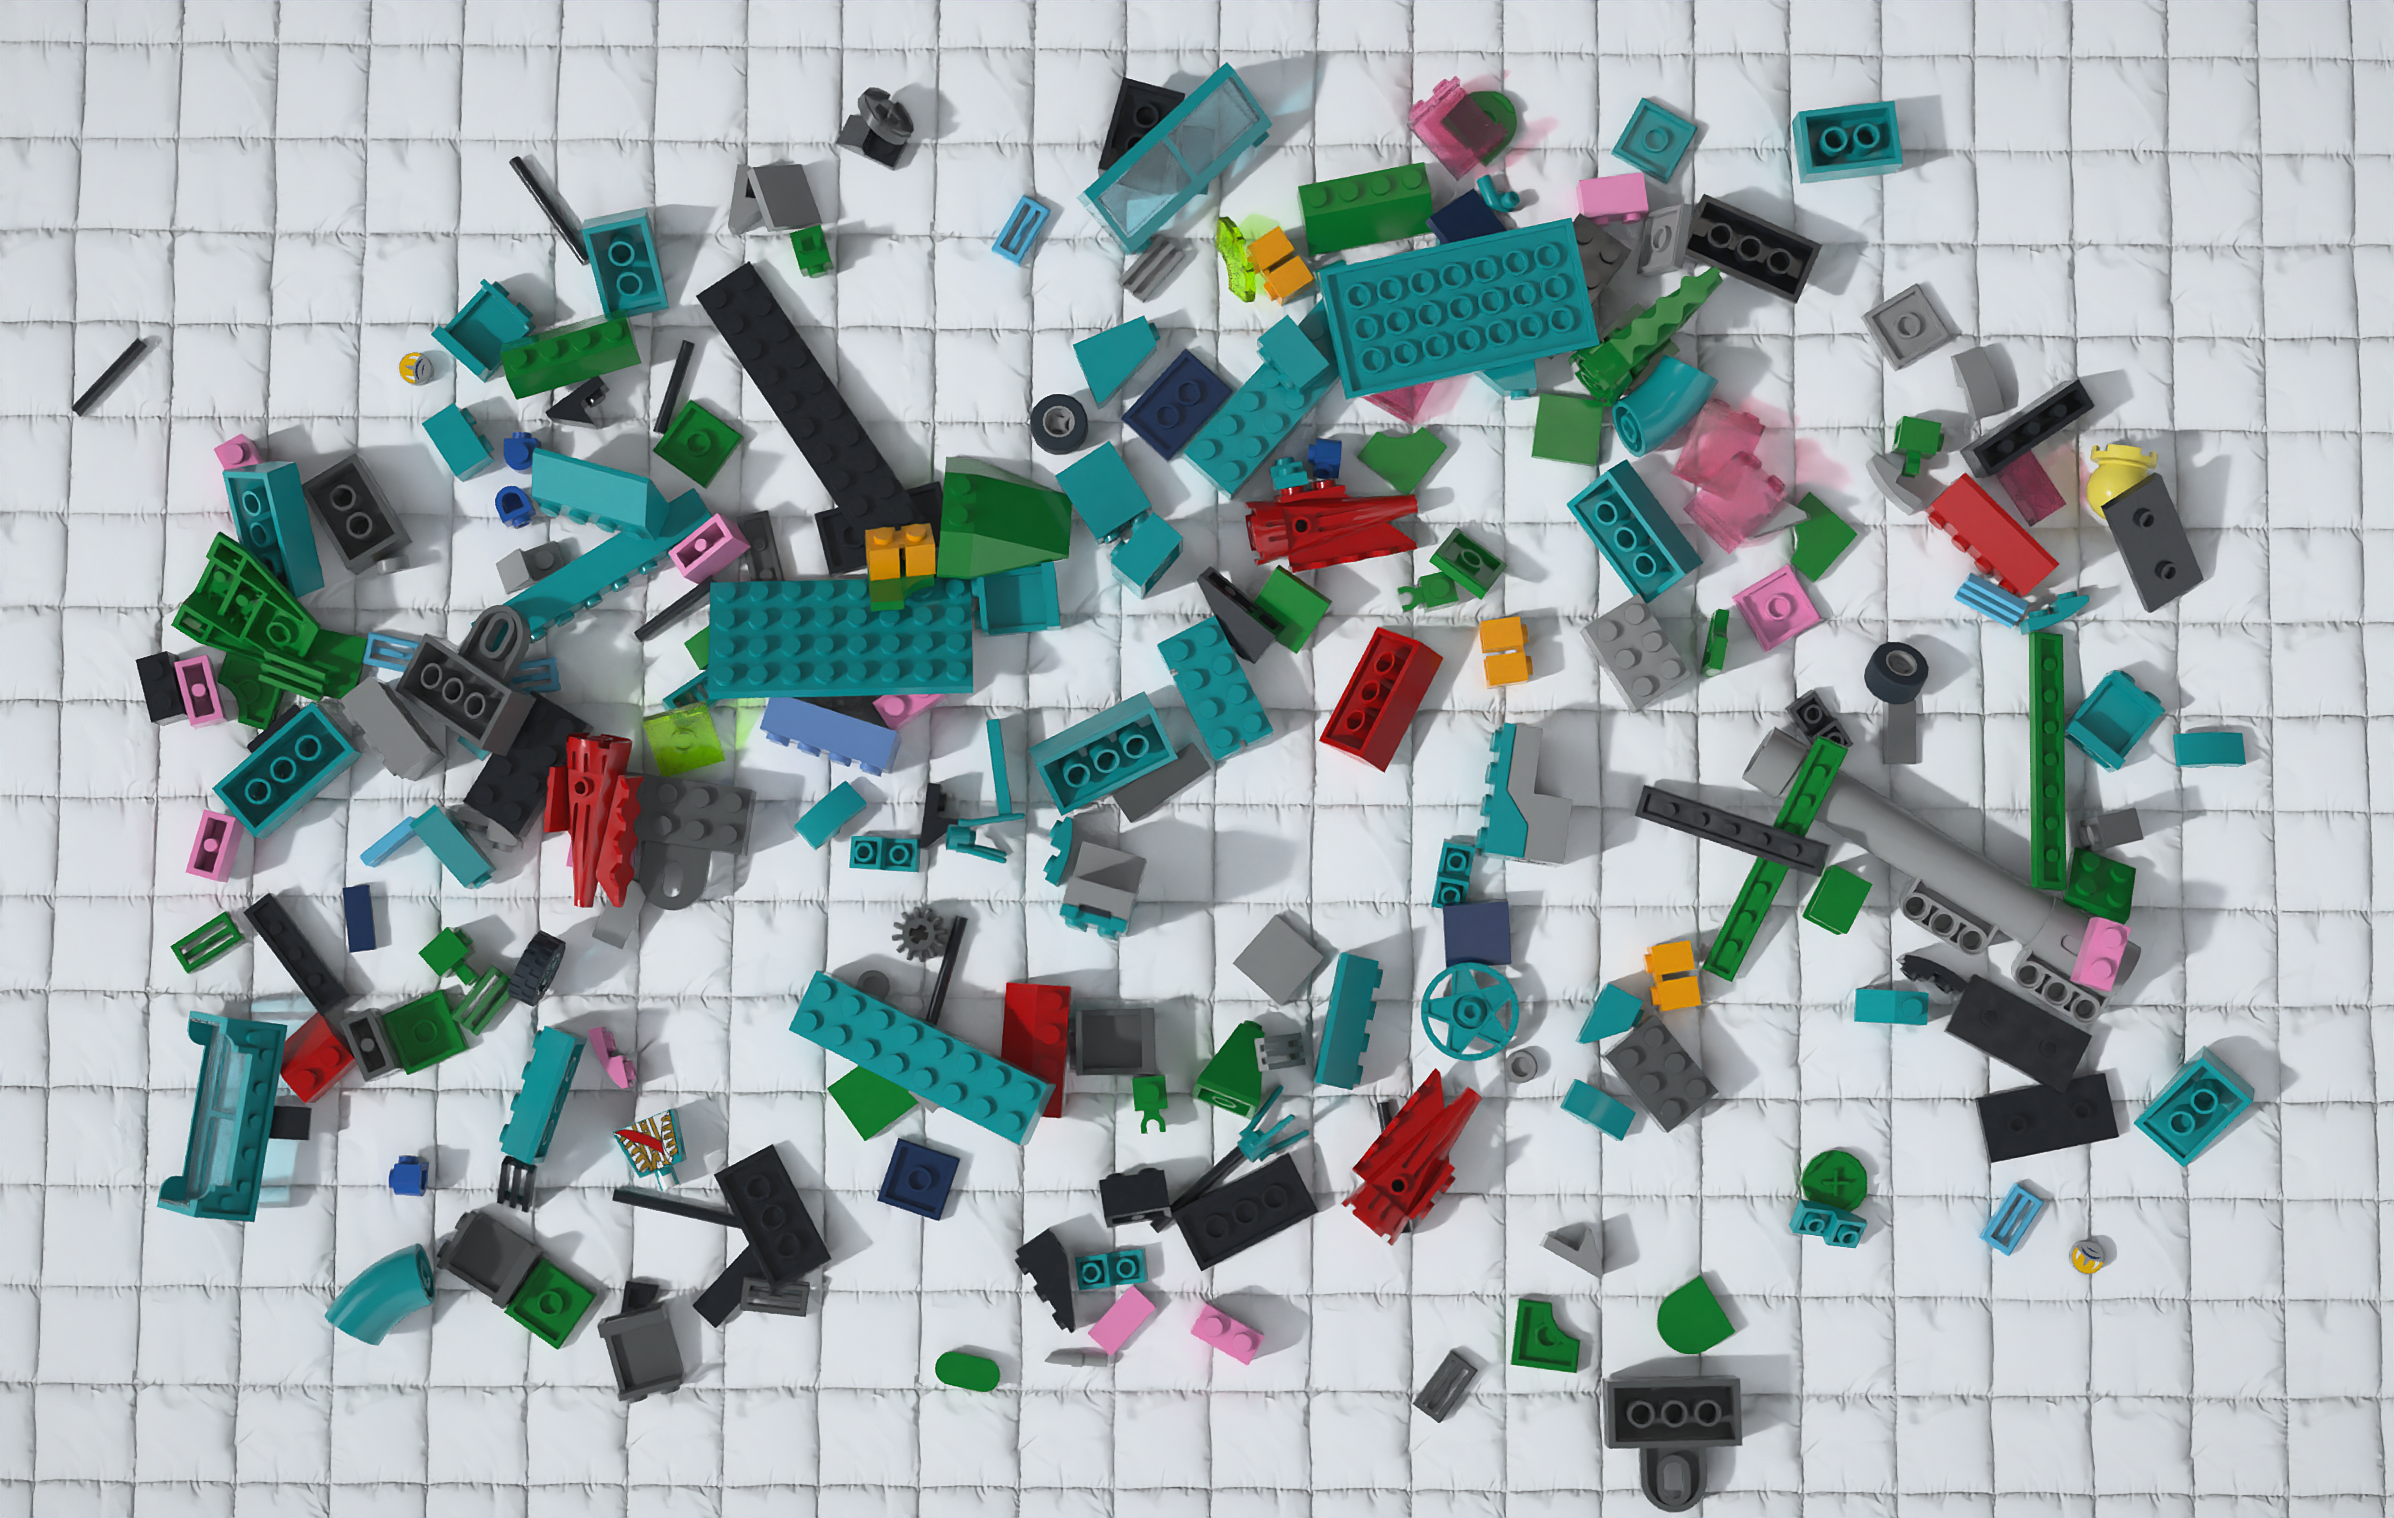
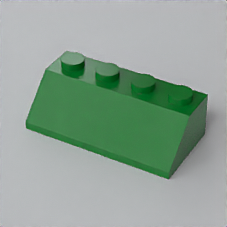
M1424 162L1298 186L1297 200L1309 257L1433 233L1425 223L1433 215Z
M626 308L507 342L501 345L500 350L506 379L516 400L641 364Z

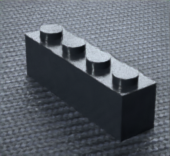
M2079 379L2063 381L1959 452L1975 478L1991 477L2095 407Z

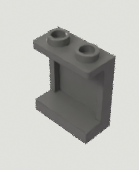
M1154 1008L1075 1010V1017H1069V1036H1076V1049L1070 1050V1069H1076V1076L1156 1074Z
M480 1209L471 1210L470 1213L464 1212L455 1225V1229L458 1230L452 1241L446 1240L438 1251L437 1257L440 1260L436 1267L441 1270H448L492 1298L491 1303L499 1308H507L544 1250Z
M665 1301L601 1318L597 1329L600 1339H605L619 1388L617 1394L619 1402L628 1400L629 1403H636L648 1398L647 1394L660 1391L664 1395L680 1389L679 1385L684 1383L686 1373Z

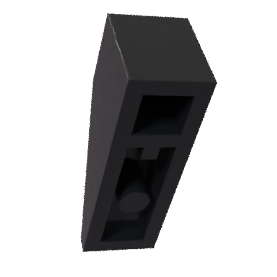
M1210 566L1196 580L1229 644L1235 649L1239 657L1255 664L1265 655L1285 629V626Z

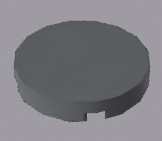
M869 87L858 98L857 106L861 116L867 125L884 140L895 145L904 144L914 131L911 116L901 103L897 101L894 104L888 99L891 96L890 93L880 88Z

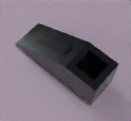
M1048 1227L1016 1250L1018 1257L1014 1260L1025 1276L1030 1273L1037 1284L1033 1286V1289L1041 1301L1045 1303L1049 1300L1055 1309V1312L1051 1315L1062 1331L1067 1328L1072 1334L1076 1330L1068 1254L1051 1228Z

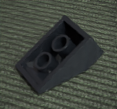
M1123 77L1098 165V178L1183 102L1186 94ZM1178 124L1168 133V137L1173 144ZM1160 140L1114 183L1160 195L1172 152L1164 141Z

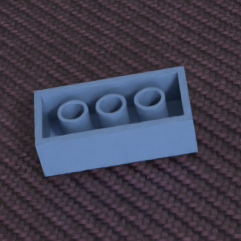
M792 697L769 698L759 728L767 734L766 739L772 743L788 747L790 742L798 744L797 749L801 750V752L815 757H819L821 752L829 754L828 759L846 767H850L852 762L860 764L859 769L862 772L881 777L882 772L891 774L902 741V736L897 731Z

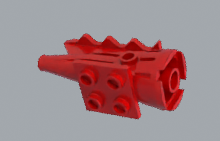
M1326 479L1312 482L1313 488L1304 490L1303 485L1280 489L1281 494L1273 495L1274 500L1248 501L1244 503V508L1251 509V514L1245 515L1251 551L1257 550L1260 557L1254 559L1256 566L1288 557V571L1297 573L1418 549L1415 541L1387 523L1410 514L1418 513L1415 494L1350 497L1345 493V485L1336 484L1335 479ZM1298 520H1301L1302 527L1297 531L1295 524Z
M586 732L568 733L566 741L567 765L550 767L547 779V802L544 811V832L568 831L571 836L574 887L573 905L576 907H593L598 882L613 906L623 907L627 886L634 877L635 871L630 864V854L638 842V838L633 831V825L641 812V805L636 795L638 787L644 780V776L625 775L633 742L626 737L610 734L595 736Z
M1435 1068L1352 1168V1171L1365 1181L1346 1197L1341 1204L1345 1208L1352 1204L1355 1207L1352 1214L1379 1237H1382L1385 1233L1391 1238L1387 1243L1393 1246L1409 1219L1414 1221L1418 1216L1423 1220L1435 1205L1431 1199L1437 1191L1444 1194L1456 1178L1452 1173L1456 1168L1450 1164L1449 1153L1483 1098L1467 1086L1458 1097L1444 1108L1441 1072ZM1393 1182H1402L1404 1190L1402 1192H1395L1392 1189Z

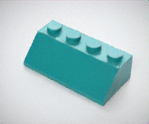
M537 447L533 451L531 496L538 503L540 511L551 517H558V515L566 516L571 521L580 525H586L587 522L595 524L601 530L609 533H614L615 530L624 532L628 537L637 541H642L643 538L652 541L657 540L671 507L650 478Z
M1627 459L1607 470L1566 504L1633 596L1639 593L1646 605L1704 563Z
M270 461L222 471L239 543L248 548L296 599L325 587L296 462Z
M1145 691L1028 748L1061 816L1178 759Z
M1343 952L1339 954L1313 1082L1353 1090L1354 1084L1360 1085L1363 1066L1358 1065L1360 1052H1367L1370 1034L1364 1033L1367 1020L1373 1021L1377 1004L1376 1001L1371 1000L1374 988H1380L1383 976V969L1378 968L1379 961Z
M545 1025L543 1031L538 1030L532 1048L536 1049L532 1062L527 1061L522 1072L521 1079L525 1080L521 1093L516 1092L510 1106V1111L514 1112L511 1122L504 1125L499 1137V1142L503 1143L500 1151L530 1165L544 1163L588 1038L549 1025Z

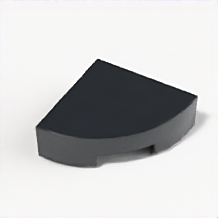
M627 1280L625 1282L621 1313L647 1306L656 1297L660 1285Z

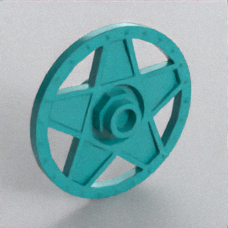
M1460 963L1441 971L1429 983L1421 1002V1021L1427 1037L1442 1053L1462 1061H1478L1497 1054L1510 1042L1519 1021V1003L1513 987L1497 970L1480 963ZM1470 970L1487 973L1498 980L1500 984L1479 989ZM1452 974L1451 996L1430 999L1436 986L1448 975ZM1510 999L1512 1017L1509 1029L1506 1032L1495 1016V1013ZM1428 1017L1449 1024L1446 1046L1433 1033ZM1475 1036L1495 1045L1493 1048L1481 1053L1462 1054Z

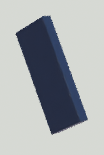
M370 885L342 888L349 953L377 950Z

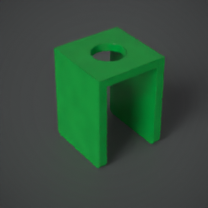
M1835 864L1827 866L1802 917L1835 935L1847 934L1873 884Z

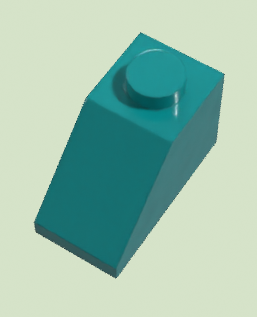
M1534 360L1473 373L1500 396H1510L1513 401L1529 399L1530 394H1534L1537 389Z
M1610 983L1604 984L1575 1042L1587 1044L1629 1031L1631 1026L1636 1028L1644 1014V1010L1640 1009L1644 1001Z
M1855 989L1854 1022L1927 1026L1929 993Z

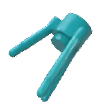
M1005 814L975 819L959 818L958 825L949 824L945 842L946 850L966 853L1005 864L1007 862L1005 858L1007 853L995 848L975 844L976 831L970 830V826L1024 819L1025 814Z
M1279 1085L1270 1095L1248 1126L1238 1133L1241 1139L1236 1143L1242 1153L1252 1163L1257 1159L1262 1162L1269 1155L1309 1135V1131L1304 1130L1267 1148L1271 1145L1269 1139L1295 1119L1293 1114L1288 1115L1266 1133L1261 1129L1253 1131L1283 1091L1284 1087L1282 1085Z

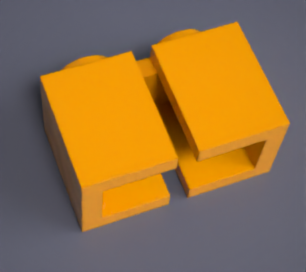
M1277 226L1246 247V255L1248 257L1244 260L1254 275L1259 273L1265 280V284L1262 287L1272 302L1277 300L1280 306H1283L1311 288L1314 284V277L1299 255L1294 257L1292 252L1295 249L1281 228Z
M930 523L901 526V531H895V527L865 530L866 558L871 581L900 578L899 548H902V558L905 560L907 577L936 574L935 542Z
M1520 616L1481 621L1478 627L1482 654L1515 650V653L1485 657L1486 659L1483 660L1487 689L1526 684L1529 681L1528 675H1533L1531 656H1525L1523 648L1524 643H1528L1526 624H1521Z
M1690 940L1647 947L1648 954L1643 955L1646 973H1651L1654 980L1653 986L1649 987L1652 1006H1657L1658 1012L1701 1005L1696 976L1663 981L1662 978L1663 974L1695 969Z

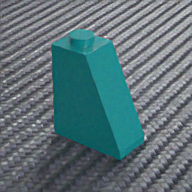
M1145 315L1073 344L1074 353L1098 409L1105 407L1157 352L1156 341L1160 340V336L1154 322L1148 323Z
M434 804L409 824L464 888L472 890L475 887L479 890L493 879L490 874L497 870V868L460 821L456 820V816L449 808Z

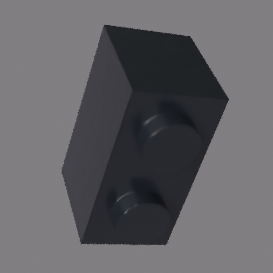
M165 651L136 659L151 723L165 726L187 720L188 715L174 662L180 661L179 655Z
M1145 1168L1138 1171V1174L1127 1176L1123 1173H1114L1106 1176V1179L1099 1180L1107 1228L1172 1217L1164 1169Z

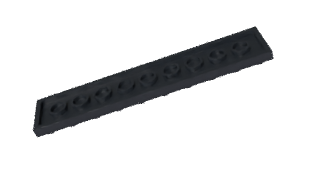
M750 261L696 295V298L865 548V530L895 527V531H901V526L927 523Z

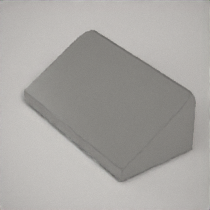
M1916 700L1897 705L1883 702V764L1916 765Z

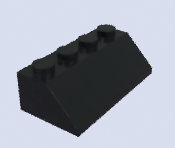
M1703 193L1690 220L1685 256L1711 268L1717 266L1724 274L1796 305L1822 245Z

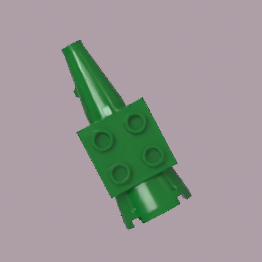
M1717 266L1709 268L1698 277L1684 276L1680 281L1679 289L1666 297H1659L1656 303L1648 310H1645L1637 302L1598 335L1600 345L1573 353L1568 358L1570 366L1576 363L1579 370L1575 375L1587 391L1598 401L1604 397L1607 400L1605 406L1611 407L1627 389L1632 392L1653 373L1664 354L1670 357L1675 356L1680 349L1670 338L1685 325L1700 306L1707 301V298L1715 289L1723 283V279L1719 275L1721 272Z

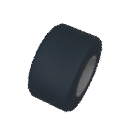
M1051 394L1041 399L1033 408L1030 417L1031 433L1036 444L1045 452L1054 455H1067L1077 450L1085 442L1088 433L1087 414L1082 404L1074 397L1065 394Z
M1887 642L1879 645L1873 652L1865 668L1864 680L1869 691L1881 701L1893 705L1906 704L1913 701L1921 691L1928 678L1929 667L1924 656L1914 647L1901 642Z

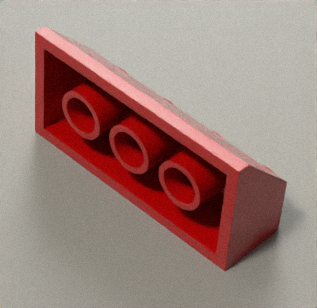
M1966 472L1951 482L1924 509L1929 514L1927 518L1930 523L1939 530L1944 529L1952 537L1951 542L1959 551L1963 553L1967 551L1975 559V566L1983 574H1990L1999 582L1997 584L1999 588L2018 598L2024 597L2060 564Z
M1377 626L1318 741L1366 766L1385 773L1444 657L1418 640Z
M1006 982L1001 1057L1056 1084L1042 1117L1061 1119L1063 1114L1072 987Z

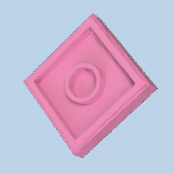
M1789 564L1732 597L1765 653L1822 619Z

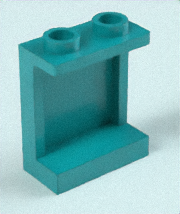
M483 278L480 282L482 288L444 329L439 325L431 335L485 383L503 364L500 356L501 345L528 337L534 331L536 325L530 320L533 314L522 303L518 302L514 306L507 299L510 293L496 280L491 285Z
M1110 441L1055 475L1056 482L1062 491L1066 493L1093 534L1098 545L1104 541L1107 545L1114 542L1123 535L1122 529L1130 524L1134 526L1143 515L1148 518V513L1152 510L1151 503Z
M1054 562L1041 563V566L1026 567L971 579L973 598L979 597L980 610H974L976 630L982 629L984 637L1061 630Z
M2117 670L2107 672L2064 725V737L2108 773L2120 769L2126 761L2124 759L2154 720L2162 716L2166 711L2160 706L2161 701L2157 696L2149 691L2143 692L2134 685L2135 679L2122 670L2119 672Z

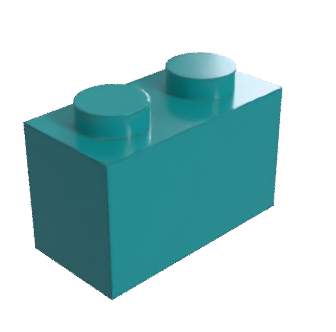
M1288 314L1257 339L1259 350L1256 352L1268 367L1271 364L1274 365L1280 373L1277 376L1279 381L1288 391L1294 389L1299 395L1329 370V362Z
M452 403L421 423L454 475L462 482L495 462L490 454L495 450L485 434L480 436L473 428L477 422L467 407L461 409L458 405Z

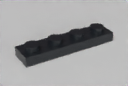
M269 892L243 912L321 1016H325L350 997L349 993L273 893Z

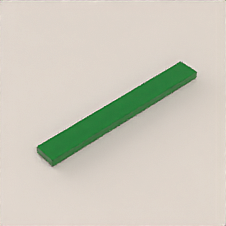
M2034 631L2028 634L2031 887L2034 889L2063 891L2067 889L2063 635Z
M1820 734L1817 735L1772 826L1806 836L1849 748ZM1756 857L1702 965V969L1729 982L1733 981L1790 867Z

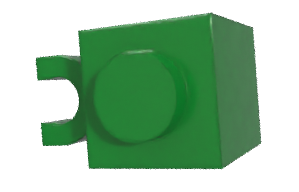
M821 225L789 233L803 277L819 278L827 275V270L834 269Z
M1903 416L1897 421L1891 453L1905 455L1901 477L1914 479L1915 475H1919L1921 459L1930 460L1936 455V452H1941L1944 443V433H1940L1942 423Z
M1444 572L1419 577L1417 581L1418 588L1410 586L1397 588L1398 596L1409 594L1412 597L1411 604L1402 605L1403 613L1414 610L1420 604L1423 605L1424 612L1428 613L1456 606L1459 601L1454 580Z
M447 926L418 953L441 978H448L455 972L466 986H472L480 978L477 972L466 962L476 951L471 946L474 942L473 939L461 927L456 930L454 927Z
M1165 1075L1132 1078L1135 1112L1144 1111V1117L1140 1125L1141 1134L1148 1133L1147 1123L1150 1120H1156L1159 1123V1131L1166 1132L1165 1121L1159 1109L1168 1108Z

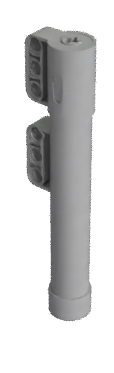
M1774 726L1755 751L1742 775V779L1772 798L1779 797L1785 801L1809 753L1807 745ZM1838 770L1814 819L1911 877L1898 899L1899 907L1908 920L1970 956L1982 953L1997 930L2022 945V949L2011 965V975L2022 989L2081 1024H2091L2100 1017L2110 1000L2122 989L2134 971L2141 955V947L2127 940L2111 991H2099L2070 981L2091 918L2090 916L2064 902L2057 896L2050 897L2039 889L2032 888L2029 883L1842 770ZM1912 897L1923 899L1922 908L1916 912L1906 909V903ZM1941 914L1951 916L1950 925L1944 929L1934 926L1936 917ZM1969 931L1979 933L1978 942L1972 946L1964 945L1962 942L1963 936ZM2031 965L2035 967L2036 972L2031 979L2023 980L2019 978V972L2024 966ZM2062 983L2064 990L2059 996H2048L2047 990L2051 984ZM2090 1000L2092 1007L2089 1012L2085 1014L2076 1012V1006L2080 1001Z

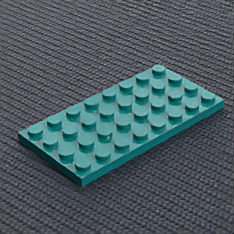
M1572 217L1318 271L1346 400L1600 345Z
M934 578V586L921 588L912 593L906 600L904 609L871 611L868 579L710 582L709 699L974 693L971 579Z

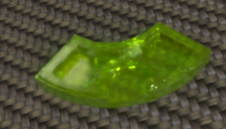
M1228 216L1219 217L1215 247L1221 253L1226 264L1228 289L1244 303L1254 302L1256 295L1253 262H1247L1242 246L1246 244V241L1240 229Z

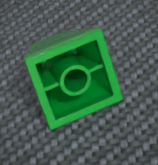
M1250 1020L1240 1023L1200 1074L1190 1097L1252 1120L1260 1104L1262 1072H1259L1255 1039L1265 1038V1032L1262 1031L1263 1027Z

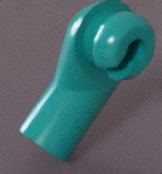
M1490 174L1476 180L1482 197L1489 208L1509 213L1514 211L1519 205L1520 198L1518 194L1514 191L1509 193L1497 190Z

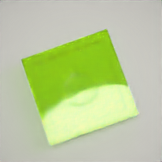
M706 700L642 718L643 726L661 776L668 777L725 761V755Z

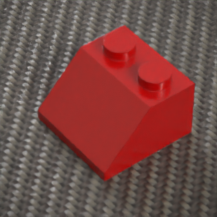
M316 1012L285 1041L280 1075L304 1103H315L357 1065L348 1040L326 1016H321Z

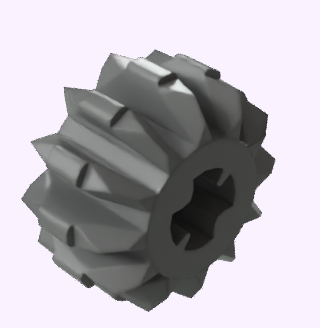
M914 907V919H911L910 915L905 911L901 913L902 918L907 922L905 926L899 922H894L893 926L903 931L902 934L892 935V940L904 941L903 944L897 947L898 953H902L910 948L907 960L912 961L918 951L919 960L923 963L926 962L925 951L927 950L932 957H938V952L933 948L934 944L944 948L946 942L937 939V935H946L948 930L946 928H935L942 923L943 918L941 916L936 917L930 922L933 915L932 909L928 908L925 911L924 917L921 918L920 908ZM921 926H925L926 930L924 932L928 934V938L926 941L920 940L916 944L913 941L916 937L911 936L913 929L919 930Z

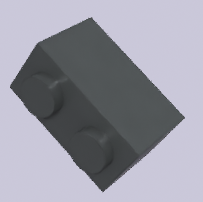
M2136 807L2080 821L2079 838L2084 847L2087 846V850L2090 852L2144 840Z
M368 1008L340 1021L365 1082H375L404 1069L383 1020L380 1008Z

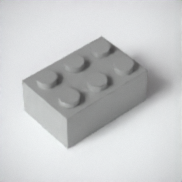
M1639 593L1588 624L1580 631V634L1631 713H1634L1692 676Z
M370 675L340 699L346 707L342 710L345 717L354 726L358 724L365 731V734L362 736L373 751L378 750L384 755L386 759L382 762L394 777L398 775L401 779L406 778L417 781L446 758L387 682Z

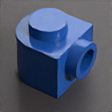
M529 432L512 433V438H504V459L506 463L519 474H531L533 451L535 447L541 449V442L537 438H532V433Z
M1316 438L1315 444H1309L1307 463L1313 464V477L1319 479H1338L1342 440Z
M506 486L496 495L495 507L504 525L507 527L513 525L514 529H519L532 523L531 517L536 515L537 512L531 498L522 489L516 486Z
M399 1155L398 1163H394V1168H391L389 1172V1188H393L395 1195L423 1197L427 1189L429 1162H419V1156Z

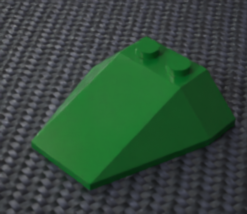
M946 457L937 577L970 580L1040 565L1045 562L1068 559L1072 502L1064 493L981 460Z
M219 531L206 555L209 562L195 590L181 604L171 626L200 644L259 663L265 661V657H263L264 652L269 647L304 660L321 625L248 548ZM273 661V664H276L289 670L293 669L297 671V669Z

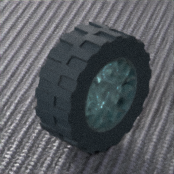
M542 930L538 931L527 945L515 967L509 983L508 995L532 1007L537 1005L548 990L559 969L566 949V942Z

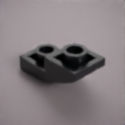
M1810 689L1785 708L1811 745H1813L1818 734L1847 748L1854 745L1838 719L1832 717L1815 690Z
M1907 954L1900 955L1896 959L1902 965L1900 971L1913 982L1916 980L1925 982L1934 976L1933 983L1946 994L1950 992L1961 994L1969 985L1968 982L1950 969L1929 959Z
M274 1106L269 1139L310 1141L312 1107Z

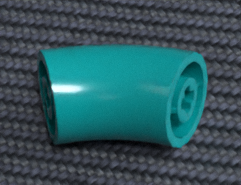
M1664 354L1658 366L1644 383L1613 404V422L1622 444L1629 453L1639 458L1658 449L1677 435L1697 415L1719 380Z
M416 1243L399 1249L364 1269L336 1297L324 1315L327 1321L344 1333L362 1342L379 1346L385 1336L402 1319L421 1308L434 1304L436 1290L433 1271L422 1245Z

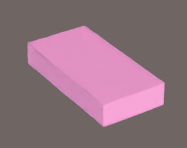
M1132 1284L1087 1334L1112 1356L1154 1311L1156 1306Z

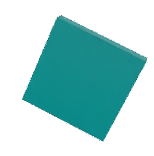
M1642 97L1613 148L1611 155L1667 185L1698 127Z

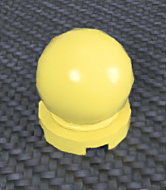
M2108 444L2107 451H2100V446H2092L2090 460L2098 465L2090 474L2086 485V498L2092 511L2106 520L2101 506L2148 477L2146 471L2157 466L2158 454L2151 451L2149 456L2141 455L2142 448Z

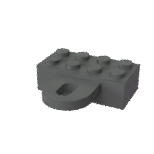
M506 605L491 606L478 616L461 648L449 640L425 633L395 691L478 748L506 756L536 701L535 697L511 682L530 645L531 629L527 618L522 612ZM508 622V632L499 649L494 652V641L502 626Z
M626 771L625 775L644 776V780L638 787L636 795L641 805V812L633 825V831L638 841L645 842L640 871L642 891L646 898L659 908L670 911L686 909L694 905L705 891L712 851L747 856L757 792L747 788ZM672 862H679L683 867L681 890L678 895L668 897L663 890L666 868Z
M1735 1375L1602 1378L1604 1445L1609 1449L1638 1448L1640 1486L1645 1497L1655 1507L1666 1512L1677 1513L1695 1506L1703 1497L1707 1486L1706 1447L1742 1446L1740 1378ZM1671 1462L1679 1463L1682 1468V1492L1677 1497L1667 1496L1664 1490V1469Z

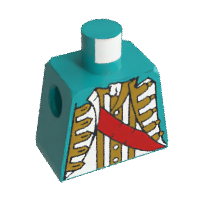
M676 1108L666 1110L613 1132L616 1141L639 1178L655 1174L661 1191L680 1184L673 1165L686 1161L687 1156Z

